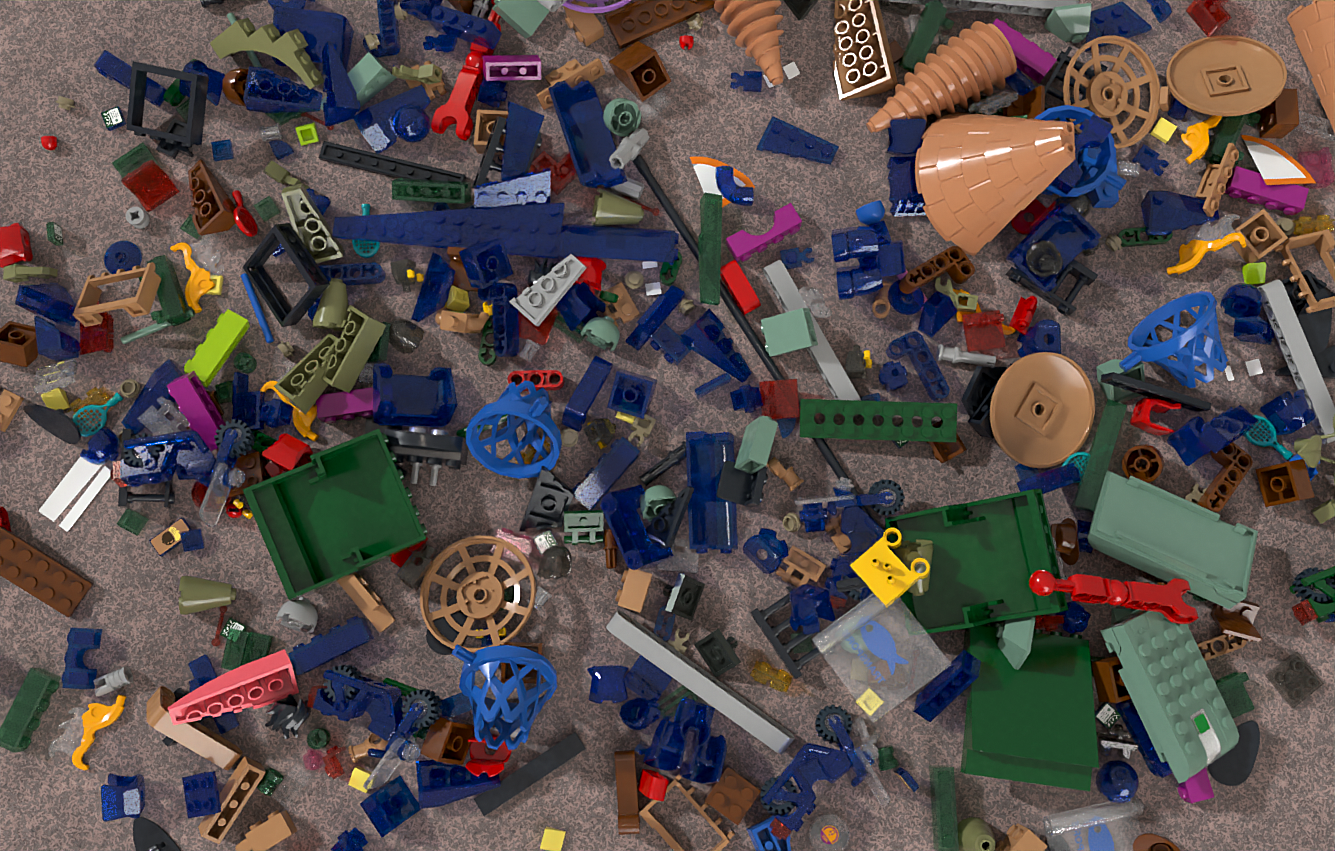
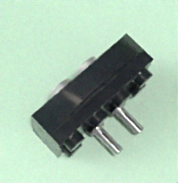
M409 427V431L385 429V434L389 441L386 446L388 451H393L397 460L394 463L403 464V460L407 459V462H411L413 465L410 481L412 484H417L419 466H422L423 461H426V464L432 467L429 484L431 486H436L438 469L441 468L442 463H446L445 466L454 470H460L461 465H466L469 448L464 437L449 436L448 431L432 429L431 433H426L427 430L420 427Z

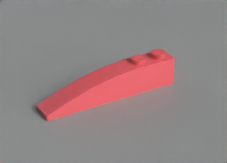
M284 649L242 665L205 683L168 707L173 725L198 721L202 717L209 715L218 717L222 713L229 711L238 713L242 712V709L250 707L258 709L287 698L289 694L299 693L292 663Z

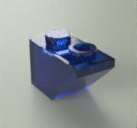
M936 291L924 303L918 330L921 333L932 338L958 312L950 296Z
M1259 316L1235 318V338L1244 342L1272 345V338H1274L1275 333L1269 323Z

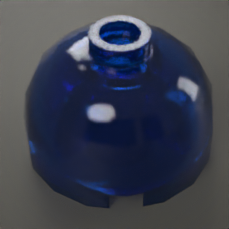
M412 104L403 105L396 110L394 119H392L394 132L405 142H421L430 132V119L426 112L418 106Z
M1238 283L1225 291L1220 306L1221 308L1223 306L1225 309V314L1235 319L1245 320L1246 317H1252L1253 319L1260 314L1263 298L1261 292L1253 285Z
M107 426L104 429L101 428L87 443L89 445L88 450L83 449L80 457L94 465H103L108 461L114 462L120 455V452H118L120 440L117 434Z
M1111 760L1101 766L1096 775L1095 783L1098 791L1103 793L1109 801L1124 803L1128 802L1136 794L1139 787V777L1130 764L1120 760Z

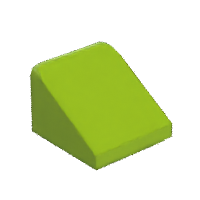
M315 122L295 127L301 146L319 142Z
M1266 262L1249 263L1242 267L1245 286L1265 283Z

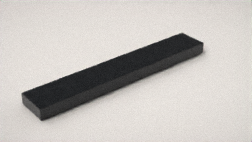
M1115 372L1101 375L1102 383L1147 397L1159 398L1172 404L1181 403L1182 408L1195 412L1211 410L1212 403Z
M574 732L474 798V801L483 816H486L584 751L586 747L577 732Z

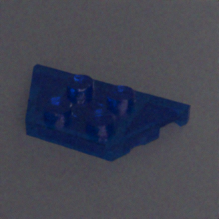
M1122 1L1091 11L1086 43L1102 36H1119L1127 39L1148 32L1152 27ZM1111 43L1098 44V48L1109 45Z
M432 252L411 318L415 322H420L445 306L450 287L454 281L456 271L435 252Z

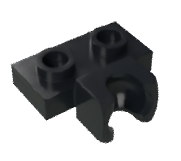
M173 118L166 132L186 136L187 124ZM162 138L156 148L159 153L173 159L176 158L179 152L189 157L194 156L188 149L189 147L181 145L182 142L178 141L177 144L165 142L166 138Z

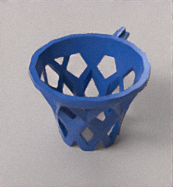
M1063 105L1049 108L1034 118L1046 121L1059 118L1060 121L1066 122V118L1076 119L1073 121L1074 126L1080 122L1087 125L1086 137L1074 138L1075 147L1083 145L1080 156L1075 157V160L1071 163L1074 164L1069 175L1071 181L1064 187L1050 183L1042 194L1078 197L1094 190L1103 181L1118 190L1122 189L1127 180L1111 171L1115 160L1114 139L1107 125L1098 116L1085 108ZM1092 131H1093V133H1094V135H1095L1096 138L1091 137V132H1092ZM1090 143H1098L1102 150L1095 160L1087 156ZM1082 165L1089 167L1084 173L1076 175ZM1093 167L1098 170L1094 177L1084 181V175Z
M1200 291L1186 294L1168 302L1144 318L1128 337V347L1132 353L1119 363L1120 368L1127 372L1140 361H1152L1170 373L1182 386H1187L1188 388L1196 387L1195 378L1204 383L1213 380L1214 368L1223 372L1227 367L1226 362L1228 358L1219 335L1216 314L1217 301L1212 293ZM1200 306L1198 314L1192 309V307ZM1187 310L1196 319L1195 323L1187 329L1180 327L1181 311ZM1174 315L1173 324L1164 321ZM1160 325L1173 331L1172 338L1165 342H1160L1154 328ZM1149 333H1151L1153 340L1147 339ZM1172 355L1174 357H1177L1178 361L1168 359V356ZM1205 363L1206 375L1196 371L1195 366Z
M523 381L517 387L515 382L510 383L496 402L485 405L470 420L466 429V444L472 456L487 469L503 476L518 479L538 477L541 466H545L550 471L555 466L559 457L562 440L560 430L551 418L552 401H549L548 392L543 387L536 391L534 383L531 381ZM527 388L530 394L522 397L520 392ZM507 414V426L497 432L498 422L503 415ZM525 422L528 432L518 442L516 429ZM484 425H492L491 437L480 441L479 436ZM539 427L543 429L542 441L537 433ZM546 436L550 437V454L543 446ZM508 439L512 452L501 460L496 457V442ZM528 444L537 450L531 464H525L520 453ZM491 445V453L484 446ZM539 455H541L544 458L543 460L536 462ZM515 457L518 464L510 463L508 461Z
M457 644L452 654L464 661L459 688L463 695L469 697L477 741L481 742L485 738L488 748L495 750L504 741L508 750L516 749L520 742L525 744L535 718L541 711L544 703L552 697L557 689V671L548 659L527 648L502 645L486 647L471 653ZM500 663H510L514 676L503 684L495 676V673ZM516 664H522L526 666L519 671ZM534 668L537 670L536 687L526 691L522 678ZM479 669L486 677L482 689L475 685V672ZM541 674H542V676L544 677V679L546 680V682H544V683H542V684H541ZM489 686L496 700L486 697ZM517 688L519 703L507 702L509 695ZM547 690V692L543 696L539 697L541 693ZM493 726L496 727L500 734L495 741L490 732ZM520 726V732L512 740L510 735Z

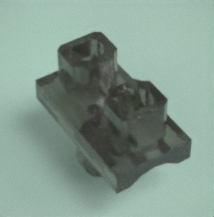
M1116 724L1114 729L1108 728L1107 733L1096 732L1098 751L1101 755H1111L1113 747L1118 748L1117 755L1119 757L1129 759L1132 750L1137 751L1138 745L1134 744L1133 738L1129 737V731H1123L1121 724Z

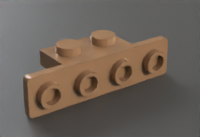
M597 58L582 66L574 59L545 76V80L550 87L536 95L541 107L545 110L603 76L605 70L601 60Z
M1228 143L1220 164L1207 165L1195 195L1197 200H1205L1203 210L1208 217H1213L1215 211L1218 210L1220 198L1225 192L1228 178L1232 175L1234 163L1238 160L1239 151L1233 143Z
M353 573L337 581L380 633L395 622V618L381 603V597L375 591H371L368 587V581L363 576Z

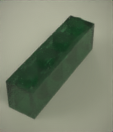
M404 178L391 181L392 200L466 204L471 201V182Z
M41 667L30 668L0 727V747L13 753L21 752L28 748L33 732L41 723L40 718L43 712L50 705L49 700L52 694L59 688L60 676Z
M929 765L934 849L937 851H959L954 767L950 765Z

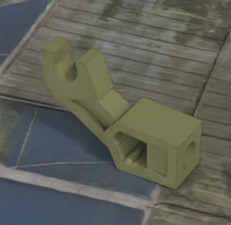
M435 64L420 66L419 70L411 69L404 65H401L400 69L397 67L392 68V75L403 80H415L430 85L441 82L443 70Z
M272 160L269 161L263 170L266 175L283 185L284 183L289 186L302 184L300 180L291 177L286 169ZM303 184L305 189L308 191L310 187Z
M13 264L4 267L3 280L18 283L29 281V277L50 279V276L57 277L58 270L50 267H28L26 265Z
M936 278L935 290L937 294L942 296L957 311L976 313L978 296L961 292L957 295L953 291L950 279H948L945 286H942L940 284L941 278ZM959 299L968 300L967 306L959 305Z
M1330 499L1311 510L1321 524L1335 516L1334 499Z

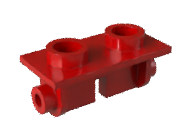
M1030 296L1027 299L1020 297L1009 324L1010 327L1023 335H1026L1037 308L1038 301L1035 296Z

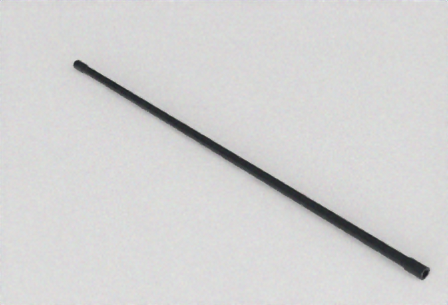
M637 155L632 161L635 167L648 183L800 419V401L651 173L642 155ZM812 438L879 541L883 537L884 531L824 438Z

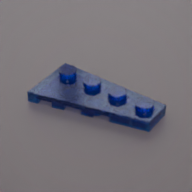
M508 101V118L506 120L507 127L500 181L520 187L545 116L511 101Z
M772 116L756 150H766L775 154L790 155V157H800L809 161L831 165L839 146Z
M550 168L543 169V171L537 173H527V175L517 178L511 177L500 182L494 181L474 186V206H550Z

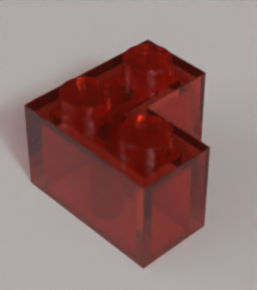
M1194 0L1186 9V12L1207 37H1211L1221 30L1232 18L1223 8L1229 0Z
M543 151L531 163V171L557 196L584 168V163L572 151L559 163Z

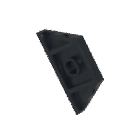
M1309 270L1301 272L1313 295L1320 290H1325L1328 292L1329 297L1335 296V293L1326 287L1327 284L1317 279ZM1289 278L1281 280L1297 316L1307 301L1305 298H1299L1298 294L1302 291L1297 282H1291Z
M976 367L961 399L969 417L974 415L976 409L979 408L981 402L992 390L1007 367Z
M541 466L519 527L520 532L536 527L537 530L547 527H562L564 511H568L574 491L545 466Z

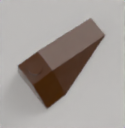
M200 159L188 170L189 188L193 191L191 206L194 207L195 215L192 216L193 223L198 234L201 236L228 231L236 224L233 216V211L236 207L205 162Z

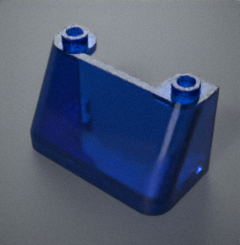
M274 8L273 24L279 30L281 36L288 31L299 29L308 43L304 50L310 56L312 62L325 63L329 70L335 73H340V71L347 72L354 31L345 16L337 13L297 8ZM272 56L273 61L277 65L286 66L285 63Z
M1060 203L1008 254L1006 260L1042 292H1050L1057 285L1056 276L1082 250L1093 249L1099 243L1098 239L1102 235L1069 203Z
M375 363L373 368V418L375 423L380 425L442 427L449 424L458 405L451 368L436 367L431 370L429 376L393 374L390 365Z
M642 485L610 492L601 500V509L627 566L632 570L649 569L674 556L670 547L661 548L659 542L651 543L637 510L640 508L639 499L641 495L645 494Z

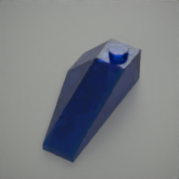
M327 41L322 50V73L326 75L323 92L327 94L326 103H323L325 126H332L353 119L360 110V101L357 100V93L332 42Z
M249 66L243 98L247 110L264 113L320 111L323 97L321 92L309 89L306 85L297 84L286 76L277 75L270 69Z
M420 85L366 108L353 116V119L361 134L373 150L379 154L397 141L396 138L402 131L405 132L409 123L420 115L431 100L423 85Z
M1148 191L1141 203L1147 235H1167L1174 230H1185L1192 225L1199 226L1217 221L1219 213L1217 210L1213 217H1208L1203 210L1205 200L1170 191Z
M57 283L19 285L15 301L16 305L51 323L75 327V323L78 321L73 316L76 303L66 288Z
M709 308L680 336L693 351L743 383L752 372L742 355L734 351L732 338L727 339L722 331L725 328L723 323Z
M170 359L153 372L121 422L126 429H132L134 434L141 432L176 402L169 394L167 385L174 379L183 376V374Z
M433 759L416 761L419 809L440 807L500 787L501 785L499 774L488 777V773L483 772L479 776H475L466 767L458 764H443V762H437Z

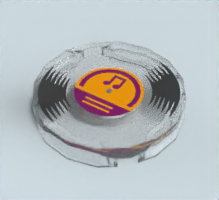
M829 813L822 814L814 819L810 826L809 839L817 851H843L847 847L850 836L847 824L843 819Z

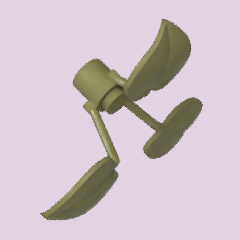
M1334 414V417H1333V428H1334V430H1335V414ZM1335 431L1327 435H1314L1310 439L1298 437L1294 443V450L1310 468H1315L1320 459L1335 465L1334 460L1321 456L1322 439L1335 437Z

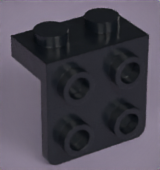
M725 461L722 466L716 496L750 508L758 506L764 496L762 490L763 485L766 484L768 474H766L767 468L763 467L757 472L750 474L734 468L736 463Z

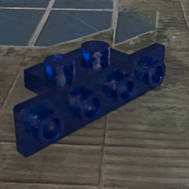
M672 285L664 295L660 294L637 321L639 325L625 342L639 351L685 297V292Z
M234 372L232 420L245 422L250 430H264L265 392H248L249 376L244 373ZM240 433L232 435V444L240 441L242 437Z
M203 655L188 663L195 678L189 681L191 686L189 688L190 692L218 677L208 655ZM233 711L224 712L221 716L213 717L220 734H224L240 725Z

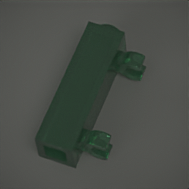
M937 0L926 3L898 66L914 73L916 63L921 62L925 64V57L939 27L941 26L946 30L952 29L955 22L944 17L948 9L943 7V3Z
M1249 113L1237 116H1223L1204 159L1209 161L1210 164H1220L1228 143L1235 145L1244 124L1246 123L1248 126L1254 127L1256 123H1259L1261 115ZM1239 151V157L1235 161V165L1242 161L1245 155L1243 152Z
M165 255L157 256L153 260L148 261L147 264L151 262L155 264L154 272L161 278L157 295L162 310L150 313L152 320H156L157 324L167 321L173 327L192 320L172 261Z

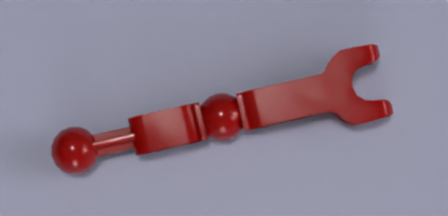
M491 9L488 20H481L478 24L471 43V52L465 59V65H463L448 102L436 109L431 122V128L434 133L443 134L451 124H457L455 131L461 140H468L472 133L474 123L470 113L479 92L482 78L484 77L482 74L483 56L493 55L501 34V26L498 24L501 16L493 9Z
M1037 570L1029 578V587L1033 593L1039 596L1050 595L1053 591L1068 592L1073 601L1104 604L1106 602L1113 606L1120 605L1131 609L1159 612L1172 623L1189 624L1199 618L1196 608L1188 606L1181 597L1188 590H1191L1187 580L1174 578L1167 585H1156L1128 581L1122 583L1115 579L1109 580L1083 574L1072 575L1067 580L1054 578L1053 574L1046 570Z

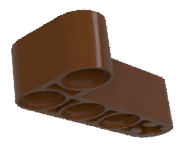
M951 246L910 270L899 281V289L905 294H910L946 272L955 283L963 284L974 274L975 267L960 247Z
M1225 440L1211 448L1212 458L1223 467L1197 503V505L1215 513L1223 509L1253 464L1252 457L1230 440Z
M635 750L615 751L619 835L640 834Z

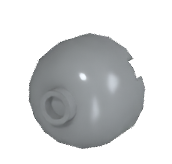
M300 597L299 600L293 599L285 602L277 614L276 621L281 619V625L300 632V628L308 629L307 633H313L318 620V612L310 604L311 601L309 599Z

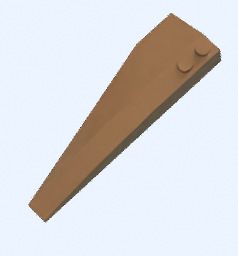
M835 0L834 18L836 19V26L834 27L835 44L833 45V52L835 53V60L833 61V70L840 100L880 94L895 88L898 81L878 0Z

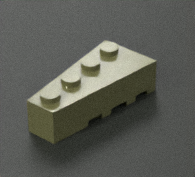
M303 184L283 188L281 195L292 227L315 262L320 263L343 257V247Z
M349 304L347 309L350 312L347 320H343L341 325L344 328L340 339H336L334 344L335 354L330 355L322 377L331 386L350 393L355 385L358 376L364 369L369 356L374 351V347L386 327L385 324L368 313Z
M331 333L320 341L274 385L287 401L304 414H307L329 384L322 377L330 355L335 354L336 351L334 344L337 337Z

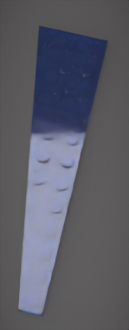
M565 203L335 217L332 236L341 239L447 249L448 246L484 249L489 253L559 259Z

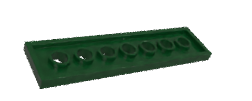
M801 399L799 437L956 442L957 403ZM817 413H822L825 416L823 424L815 423L814 416ZM836 414L844 416L843 424L837 425L834 423L833 418ZM856 414H860L864 418V422L860 426L853 423V417ZM875 415L882 416V425L875 426L872 419ZM896 415L903 419V423L899 427L892 424V419ZM919 416L922 419L920 427L912 425L913 417ZM934 417H939L942 420L939 428H934L931 424V420Z

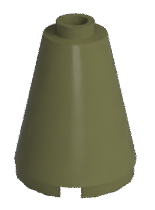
M598 188L597 191L600 195H596L592 216H595V221H592L593 226L638 224L639 221L643 220L644 210H641V205Z
M331 278L330 285L322 293L312 321V327L343 331L344 328L341 325L343 320H347L350 313L347 311L349 306L346 284L342 283L343 280Z
M916 539V542L910 543L909 540L902 541L900 547L893 549L895 555L910 571L912 562L917 558H923L928 561L931 572L934 547L931 540ZM918 564L915 567V571L923 573L926 571V566ZM930 573L926 578L919 579L912 585L908 592L913 593L914 596L924 595L929 589Z
M188 575L181 576L179 610L182 615L230 605L232 600H236V588H233L232 584Z
M977 817L963 819L957 824L954 831V842L958 851L995 850L994 833L986 821Z

